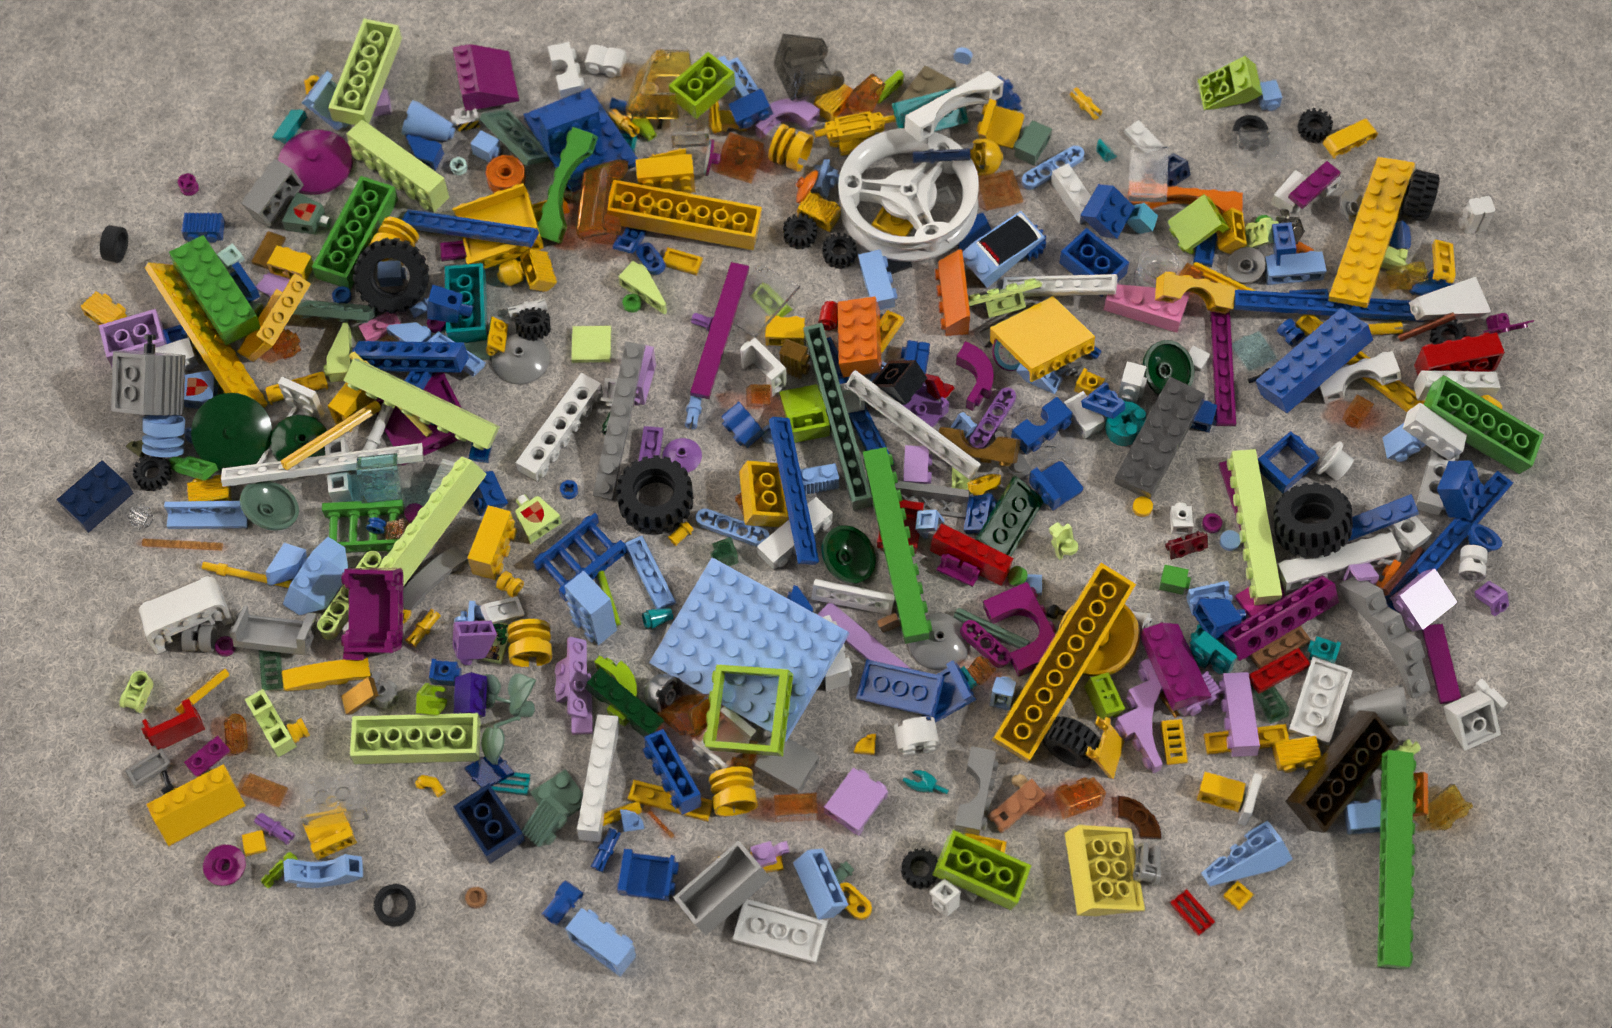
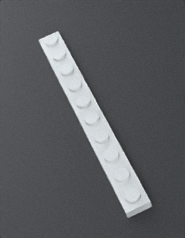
M422 443L308 457L289 470H285L282 467L281 461L222 468L221 482L222 486H236L239 484L276 481L278 479H294L302 476H316L325 473L416 463L423 461Z

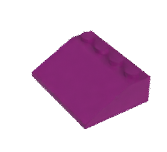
M474 44L452 47L465 112L520 101L509 51Z

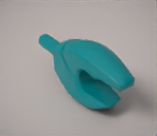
M923 770L912 772L915 776L922 779L921 782L903 778V782L918 792L933 793L934 789L944 794L949 792L948 789L936 785L937 779Z

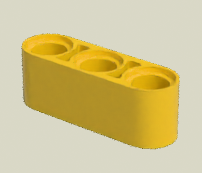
M1363 119L1331 134L1323 141V145L1335 159V156L1339 154L1343 155L1352 151L1351 149L1354 147L1358 148L1366 144L1368 140H1374L1378 136V132L1368 119Z

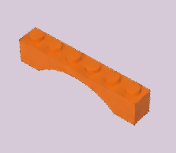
M1130 183L1127 200L1132 205L1145 203L1151 209L1168 204L1190 205L1203 194L1212 199L1220 214L1231 208L1242 212L1243 193L1236 191Z

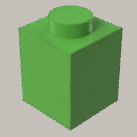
M1164 565L1159 590L1183 595L1184 590L1189 589L1191 577H1187L1189 569Z

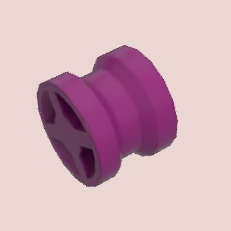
M185 173L178 178L177 183L183 195L192 196L198 192L199 185L193 174Z

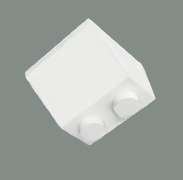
M1480 690L1443 706L1447 723L1464 751L1501 735L1494 701Z

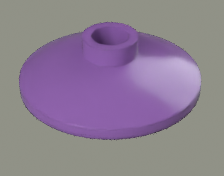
M679 438L667 444L663 451V458L664 456L669 457L671 462L676 460L681 464V468L684 467L687 472H691L700 464L702 452L699 445L693 440ZM680 451H684V452H685V454H683V455H680V454H678V453H679Z

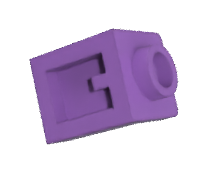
M1488 581L1475 591V597L1490 607L1493 616L1505 611L1509 606L1507 592L1491 581Z

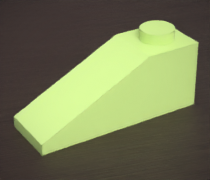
M632 261L618 276L620 286L632 294L638 295L641 300L665 315L667 313L666 303L644 265Z
M348 321L343 322L326 357L327 365H324L325 376L329 377L330 382L343 381L352 363L349 357L352 352V338Z

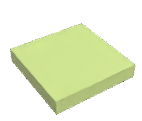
M573 326L572 363L611 362V326Z

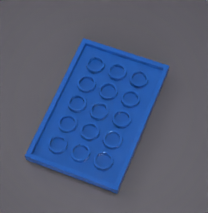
M590 88L523 114L527 125L557 168L561 162V152L553 155L549 154L542 141L538 114L591 96L599 110L602 137L597 139L593 154L585 159L570 176L567 186L572 192L636 167L635 159H638Z

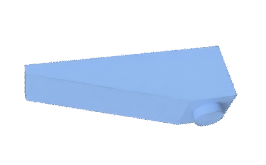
M1266 821L1246 833L1244 836L1248 840L1241 846L1237 844L1231 846L1230 849L1232 851L1227 858L1219 857L1201 874L1209 886H1214L1273 871L1286 865L1293 858L1281 837L1269 821Z

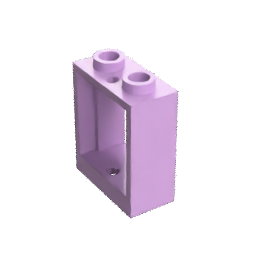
M646 346L634 406L639 404L645 405L655 371L654 347Z

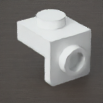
M605 378L601 401H605L606 406H612L617 379Z

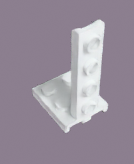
M281 377L278 382L281 393L287 405L293 407L287 417L292 415H308L321 420L325 412L316 391ZM271 445L263 453L257 464L277 462L272 453Z

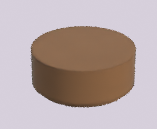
M481 887L470 888L465 895L466 903L473 909L482 908L487 902L485 890Z

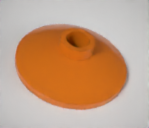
M817 170L812 171L805 178L800 177L797 181L796 202L798 204L807 197L818 177Z

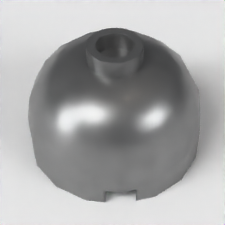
M669 674L654 676L644 687V701L658 715H671L677 705H672L678 696L683 695L682 681Z

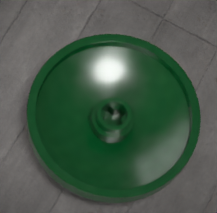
M239 393L220 394L207 400L194 416L191 427L194 448L201 459L215 463L218 470L257 464L263 453L270 447L272 435L270 418L265 409L251 397Z

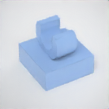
M962 412L958 414L951 428L963 430L967 439L978 424L974 423L970 416Z

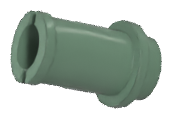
M846 861L840 863V867L834 872L839 884L848 876L853 875L854 869Z

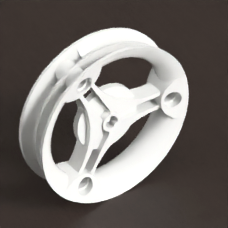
M905 128L881 132L858 145L844 162L838 183L841 219L853 240L869 252L881 249L882 256L886 255L887 259L905 262L931 259L946 253L958 245L970 232L978 211L979 181L976 167L971 158L970 160L934 162V164L924 162L913 170H900L882 180L862 179L861 175L873 163L887 156L913 153V151H929V149H963L960 145L937 132L919 142L907 133ZM933 167V170L926 175V172ZM942 172L956 174L963 190L961 207L949 223L934 222L930 214V210L934 207L937 199V189L934 182ZM861 201L883 205L885 210L891 215L907 219L916 229L915 236H895L874 228L860 215L857 206ZM921 216L924 217L927 223L923 226L919 220V217Z

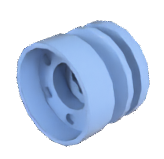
M145 415L143 417L142 430L143 433L147 434L142 437L143 453L155 457H176L184 453L185 448L183 444L185 439L180 436L185 433L184 417L180 415Z

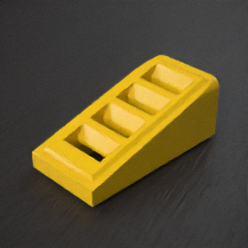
M1182 719L1162 721L1160 730L1166 764L1188 763ZM1177 728V730L1167 731V729ZM1168 737H1179V739L1168 740ZM1171 745H1180L1179 748H1169ZM1182 753V756L1171 757L1170 754Z

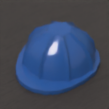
M1473 524L1468 532L1469 545L1482 546L1488 552L1502 547L1501 538L1490 528L1480 524Z

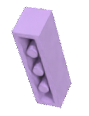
M1223 673L1222 681L1219 682L1218 687L1221 689L1220 694H1223L1224 699L1221 700L1222 712H1226L1224 729L1229 732L1227 748L1231 749L1232 757L1257 756L1260 744L1249 673Z

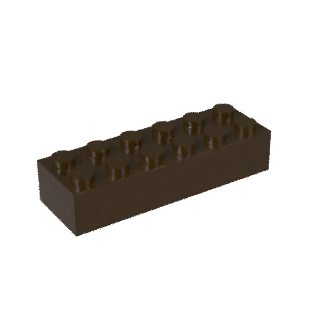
M1359 710L1285 802L1308 830L1326 833L1382 763V754L1392 750L1399 742L1375 711Z

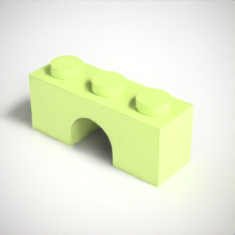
M263 689L245 699L278 757L297 747Z

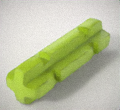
M288 852L283 857L284 860H280L269 871V874L261 879V883L266 888H271L275 884L274 881H278L284 875L285 860H298L293 853Z

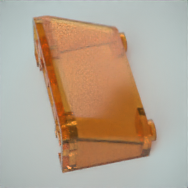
M612 160L592 165L585 169L582 176L576 234L581 240L612 245L620 236L621 222L616 216L607 214L611 184L613 180L620 181L627 174L629 161Z

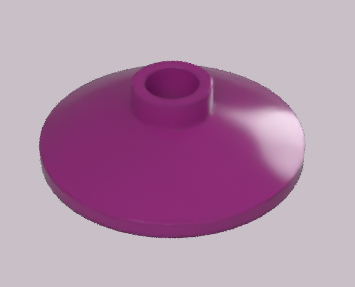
M229 844L213 848L206 855L203 862L205 877L209 882L217 886H228L235 883L242 877L246 868V859L242 851L236 846ZM229 864L228 870H222L223 865Z

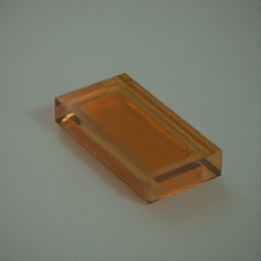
M250 773L240 792L279 808L288 788Z

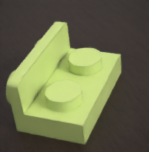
M1262 218L1260 222L1247 223L1245 227L1247 246L1244 247L1256 249L1274 243L1272 224H1279V221H1273L1271 218Z

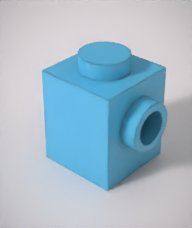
M1145 203L1133 205L1135 209L1127 224L1139 234L1153 231L1158 215Z

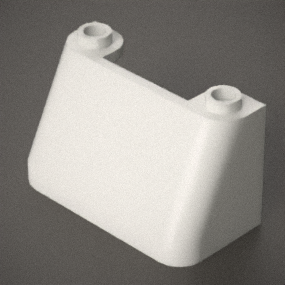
M209 576L151 601H146L139 608L146 638L156 655L166 651L164 645L167 641L168 643L173 642L172 635L208 620L211 625L215 624V621H221L224 626L233 622L217 580Z

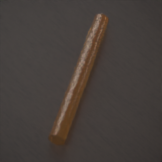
M146 538L142 540V546L218 551L223 549V543Z

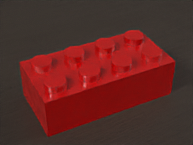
M1497 332L1491 334L1483 333L1480 336H1467L1456 341L1447 340L1440 344H1427L1421 348L1414 367L1417 375L1421 371L1491 372L1496 371L1505 351Z

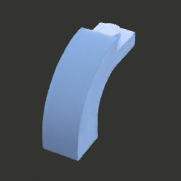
M344 854L336 859L323 862H306L294 859L284 861V881L295 883L300 888L342 885L363 878L362 857Z

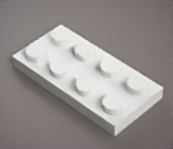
M1313 656L1288 732L1302 737L1316 736L1317 742L1328 746L1353 670Z
M747 899L743 903L733 942L816 964L828 921L818 920V918Z

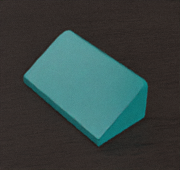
M291 110L272 138L286 144L295 136L307 119L306 112L304 110Z

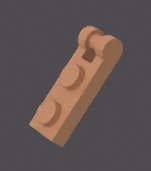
M1031 778L1003 804L993 810L987 818L991 822L994 821L998 826V831L1003 833L1041 801L1046 794ZM1004 812L1009 816L1005 821L1000 817Z

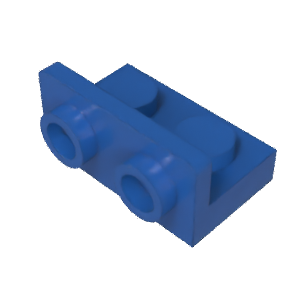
M991 493L969 495L964 524L966 534L979 533L998 502Z

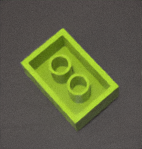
M707 52L669 84L670 99L697 119L735 86V72L711 53Z

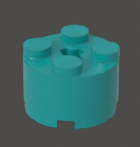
M1124 401L1125 410L1114 419L1106 418L1105 432L1109 440L1116 445H1132L1146 421L1145 410L1135 403Z

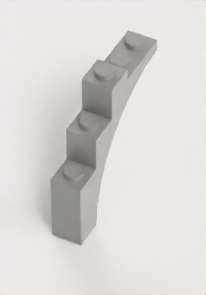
M1354 576L1340 583L1339 586L1345 602L1367 620L1389 650L1401 673L1410 697L1414 699L1431 690L1422 660L1425 658L1421 640L1406 632L1402 615L1387 606L1383 589L1366 580L1358 581Z

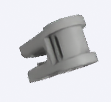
M1141 842L1137 845L1135 868L1133 871V879L1135 881H1146L1152 886H1156L1161 878L1160 846L1155 845L1148 849V843Z

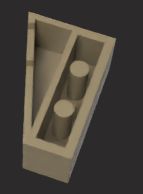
M925 65L897 102L955 88L956 81Z

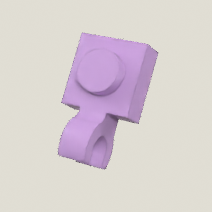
M771 841L750 847L753 857L762 868L776 864V857L790 853L787 841L778 843L773 847Z

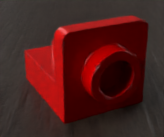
M925 374L927 376L925 380L927 392L934 398H947L955 389L953 385L943 383L939 376Z

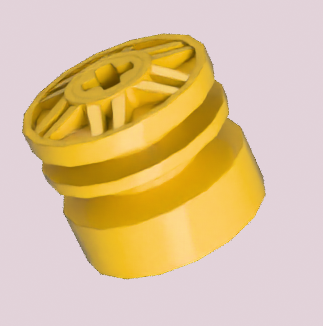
M785 124L780 125L770 144L769 161H777L779 165L786 161L787 168L800 172L804 166L798 164V160L801 158L807 161L813 146V136L803 131H799L796 134L795 128H789Z
M386 217L378 229L379 233L375 234L369 246L383 238H400V241L404 242L406 240L414 247L419 240V234L405 221L395 217ZM386 258L381 261H389L390 258Z
M522 619L509 624L507 627L508 642L510 643L508 651L509 662L512 665L529 667V657H536L537 666L546 665L552 660V646L549 643L551 640L550 623L540 619Z
M741 766L729 767L718 770L709 776L711 792L715 794L712 801L716 815L729 817L746 814L758 807L756 791L752 789L754 786L752 769Z

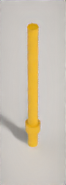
M202 563L203 570L216 572L217 575H231L267 583V578L264 574L228 567L227 564ZM287 580L274 585L289 588L292 581Z

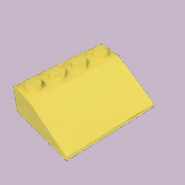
M1077 825L1065 832L1077 916H1102L1145 911L1141 884L1133 879L1136 854L1131 828Z

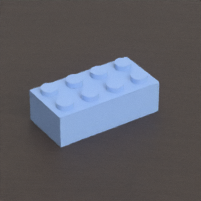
M585 571L565 585V597L568 600L567 605L570 608L571 621L578 629L580 627L583 628L585 631L584 635L591 643L595 641L599 646L617 631L611 599Z

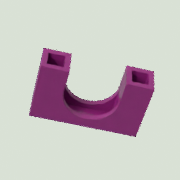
M1028 582L983 601V609L991 623L995 624L1012 616H1025L1034 621L1039 629V635L1035 641L1010 653V661L1018 677L1034 671L1056 632L1052 621L1048 622L1045 616L1047 615L1043 604L1039 605L1036 599L1038 595L1035 588H1030Z

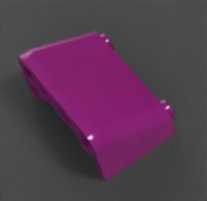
M402 568L344 569L341 582L342 585H345L346 589H349V629L341 636V645L344 646V652L394 653L402 648L404 578Z

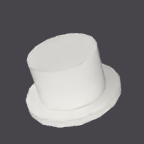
M1339 441L1324 455L1315 473L1320 475L1325 472L1337 481L1348 471L1354 459L1342 450L1343 443Z

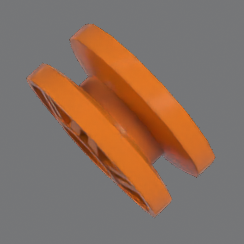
M502 155L495 157L486 167L487 183L493 193L506 190L514 185H525L526 183L524 165L514 156Z

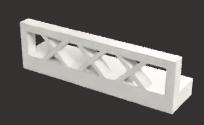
M815 579L811 600L891 615L895 596L894 594Z

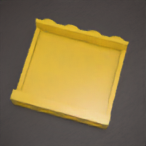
M524 184L514 185L506 190L497 191L489 196L480 197L469 203H463L452 208L457 217L536 228L539 232L529 192ZM540 232L532 247L462 237L467 258H465L466 263H483L484 269L518 258L528 249H544Z
M294 273L283 292L276 289L258 316L260 329L248 334L237 352L254 362L272 348L311 283Z
M1053 296L990 327V342L994 344V341L997 339L1030 372V382L1040 379L1070 362H1074L1085 354L1091 353L1095 346V336Z

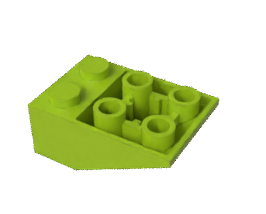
M1246 56L1198 79L1204 110L1247 103L1263 95L1256 64Z
M817 384L779 391L785 418L790 419L795 443L830 436V424Z

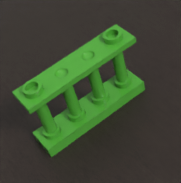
M402 499L322 503V512L325 518L330 519L329 538L337 542L338 519L340 517L350 518L349 542H337L346 548V553L387 551L389 553L394 543L399 540L397 539L398 516L404 514L405 510ZM380 515L390 516L389 540H377V534L369 532V541H357V524L360 516H368L370 518H378Z

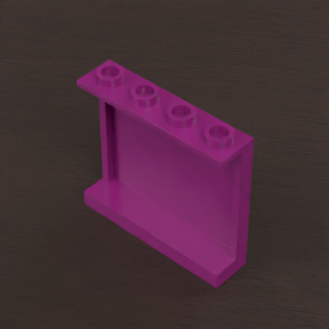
M434 372L423 390L462 408L445 376V372ZM378 397L376 401L382 407L384 400ZM397 406L394 407L385 427V432L393 447L422 443L423 456L459 440L455 438L456 434L450 431L444 433L437 429V425L425 424L433 432L427 438Z

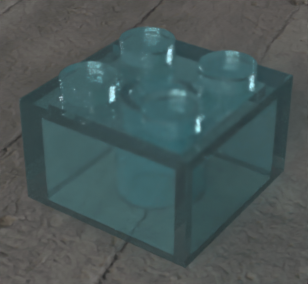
M397 453L357 457L356 471L362 503L402 499V481Z

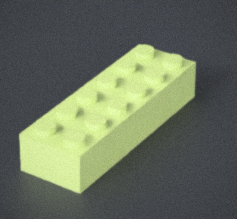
M363 19L328 107L332 121L356 125L362 119L368 124L370 123L402 41L399 25Z
M361 119L346 133L349 141L348 144L352 150L351 154L356 160L364 161L365 165L372 171L375 169L382 179H389L396 189L404 190L411 200H418L425 210L430 209L435 212L449 199L444 177Z
M478 713L352 716L350 757L354 764L480 761L481 720Z

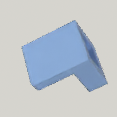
M937 510L917 511L916 530L924 539H927L929 532L937 531L938 524L944 523V518Z

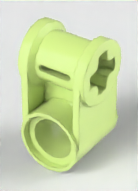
M136 671L131 675L126 689L121 695L120 707H129L135 709L138 713H142L153 688L152 679L144 671ZM145 679V683L138 686L139 682Z

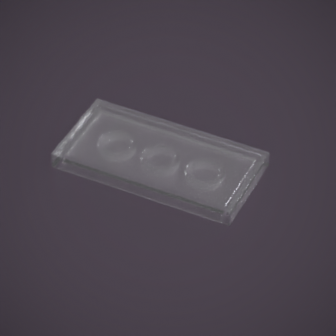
M1131 146L1128 201L1167 202L1168 146Z

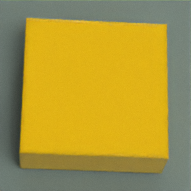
M263 830L242 835L246 857L267 852Z
M1237 880L1223 897L1240 911L1254 894Z

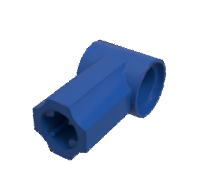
M565 880L558 887L553 900L542 912V916L557 926L570 908L576 906L577 900L582 899L584 893Z

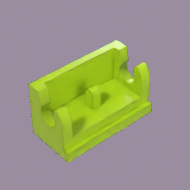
M1109 673L1090 677L1084 688L1097 716L1103 720L1106 717H1118L1125 710V707Z
M425 683L416 695V713L439 715L447 706L448 699L438 698L436 691L444 692L446 689L443 686Z

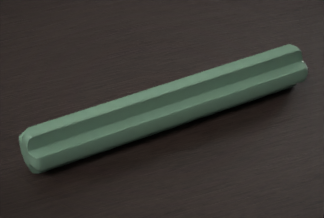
M958 608L954 613L955 619L963 623L967 620H974L990 635L1020 649L1030 644L1029 640L961 608Z

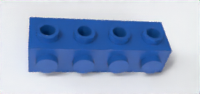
M664 729L645 736L644 755L647 760L651 759L655 775H660L664 791L666 793L669 792L672 796L671 802L675 809L678 808L682 815L701 807V794Z

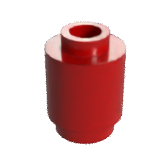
M826 301L821 307L818 324L822 323L826 331H831L837 327L838 303L834 301Z

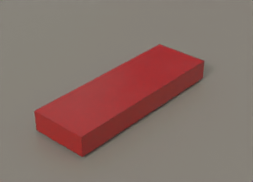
M1297 648L1250 673L1249 680L1257 693L1260 694L1308 668L1311 663L1301 650Z

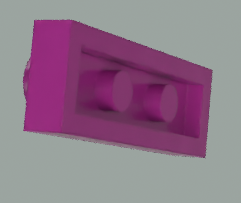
M1328 161L1324 162L1289 194L1288 198L1303 209L1340 176L1341 171Z

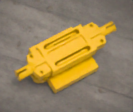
M871 111L837 117L834 118V121L826 122L824 129L814 130L815 138L827 136L829 145L831 147H839L841 156L849 155L862 142L883 132L885 124L895 123V115L883 117L881 112L871 113Z

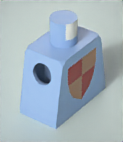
M210 370L185 375L184 406L186 408L199 409L207 400L217 396L218 382Z

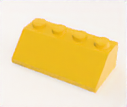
M224 764L146 804L168 846L246 806Z

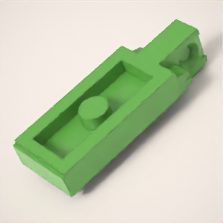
M177 456L169 459L172 470L200 480L209 479L211 475L218 471L215 463L187 456L185 459Z

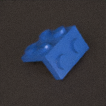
M1062 461L1056 462L1042 472L1037 467L1030 472L1029 483L1031 487L1038 492L1044 503L1052 511L1083 492L1081 483Z

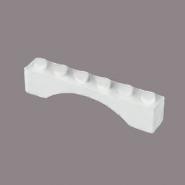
M987 71L906 115L905 131L920 142L933 135L938 122L951 111L968 105L988 104L989 99L996 100L1002 97L1004 82Z
M597 714L577 827L579 840L596 842L601 840L608 779L620 728L618 716Z

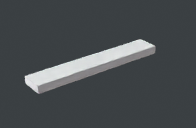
M1117 274L1004 277L1002 289H1005L1006 285L1013 283L1020 285L1024 284V281L1027 279L1035 278L1042 283V287L1024 291V297L1116 294L1118 277Z

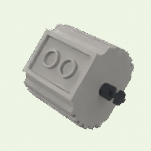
M153 334L144 335V339L147 340V343L144 344V351H113L112 412L141 415L184 414L186 355L155 352V344L152 343V340H156V336Z

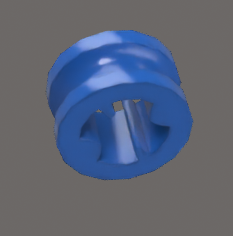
M566 480L561 484L560 492L562 497L573 499L577 496L578 486L576 482ZM566 487L572 488V489H573V492H571V493H570L569 491L566 492V489H565V488H566Z
M369 518L368 522L370 524L367 525L366 529L374 534H383L385 531L383 527L387 523L380 518Z

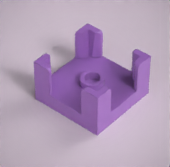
M924 382L922 387L912 396L911 401L903 406L933 428L948 413L949 401L944 397H941L940 402L926 392L927 384Z

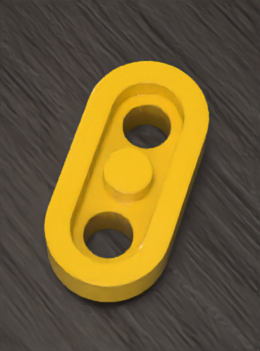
M987 474L967 483L968 490L973 495H983L987 490L997 489L1001 485V475Z
M839 884L842 892L849 893V897L846 898L848 906L844 909L857 920L867 919L872 912L871 902L852 884ZM859 906H863L865 908V911L863 913L857 911V908Z

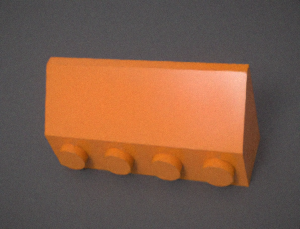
M962 249L939 260L938 269H935V280H939V285L936 286L937 297H941V302H938L939 313H943L940 324L941 330H945V336L969 334L970 309Z

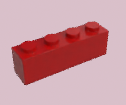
M941 523L934 534L930 546V551L941 557L943 554H950L959 559L960 566H962L963 562L977 566V569L980 570V576L1002 586L1007 578L1014 559Z

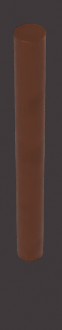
M1422 547L1416 548L1382 588L1384 596H1387L1424 553Z

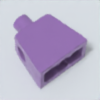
M491 620L454 622L452 645L457 659L462 664L470 665L473 659H483L487 656L497 636Z

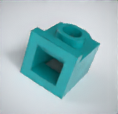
M1316 636L1315 641L1310 640L1307 652L1310 653L1309 660L1314 656L1335 663L1341 642L1337 641L1336 643Z

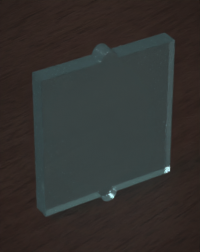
M1259 331L1249 336H1244L1243 339L1232 343L1233 348L1248 371L1264 366L1265 363L1277 358Z

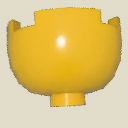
M975 139L972 142L974 144L973 149H970V158L976 167L978 177L989 176L999 169L1003 160V154L996 142L989 139ZM979 165H984V169H980Z

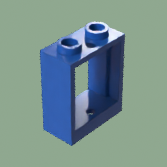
M1290 431L1258 458L1260 473L1283 494L1317 465L1320 457L1315 450L1303 443L1301 437ZM1287 446L1307 463L1290 479L1270 461Z

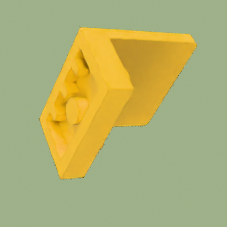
M342 806L303 822L304 829L311 843L310 847L317 860L357 843Z

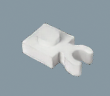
M1480 679L1473 687L1475 692L1480 690L1493 699L1497 714L1504 710L1508 704L1494 688L1490 689L1483 679Z

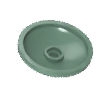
M272 481L249 483L240 495V506L243 513L251 522L261 528L268 530L287 529L295 523L299 515V506L296 498L288 489Z

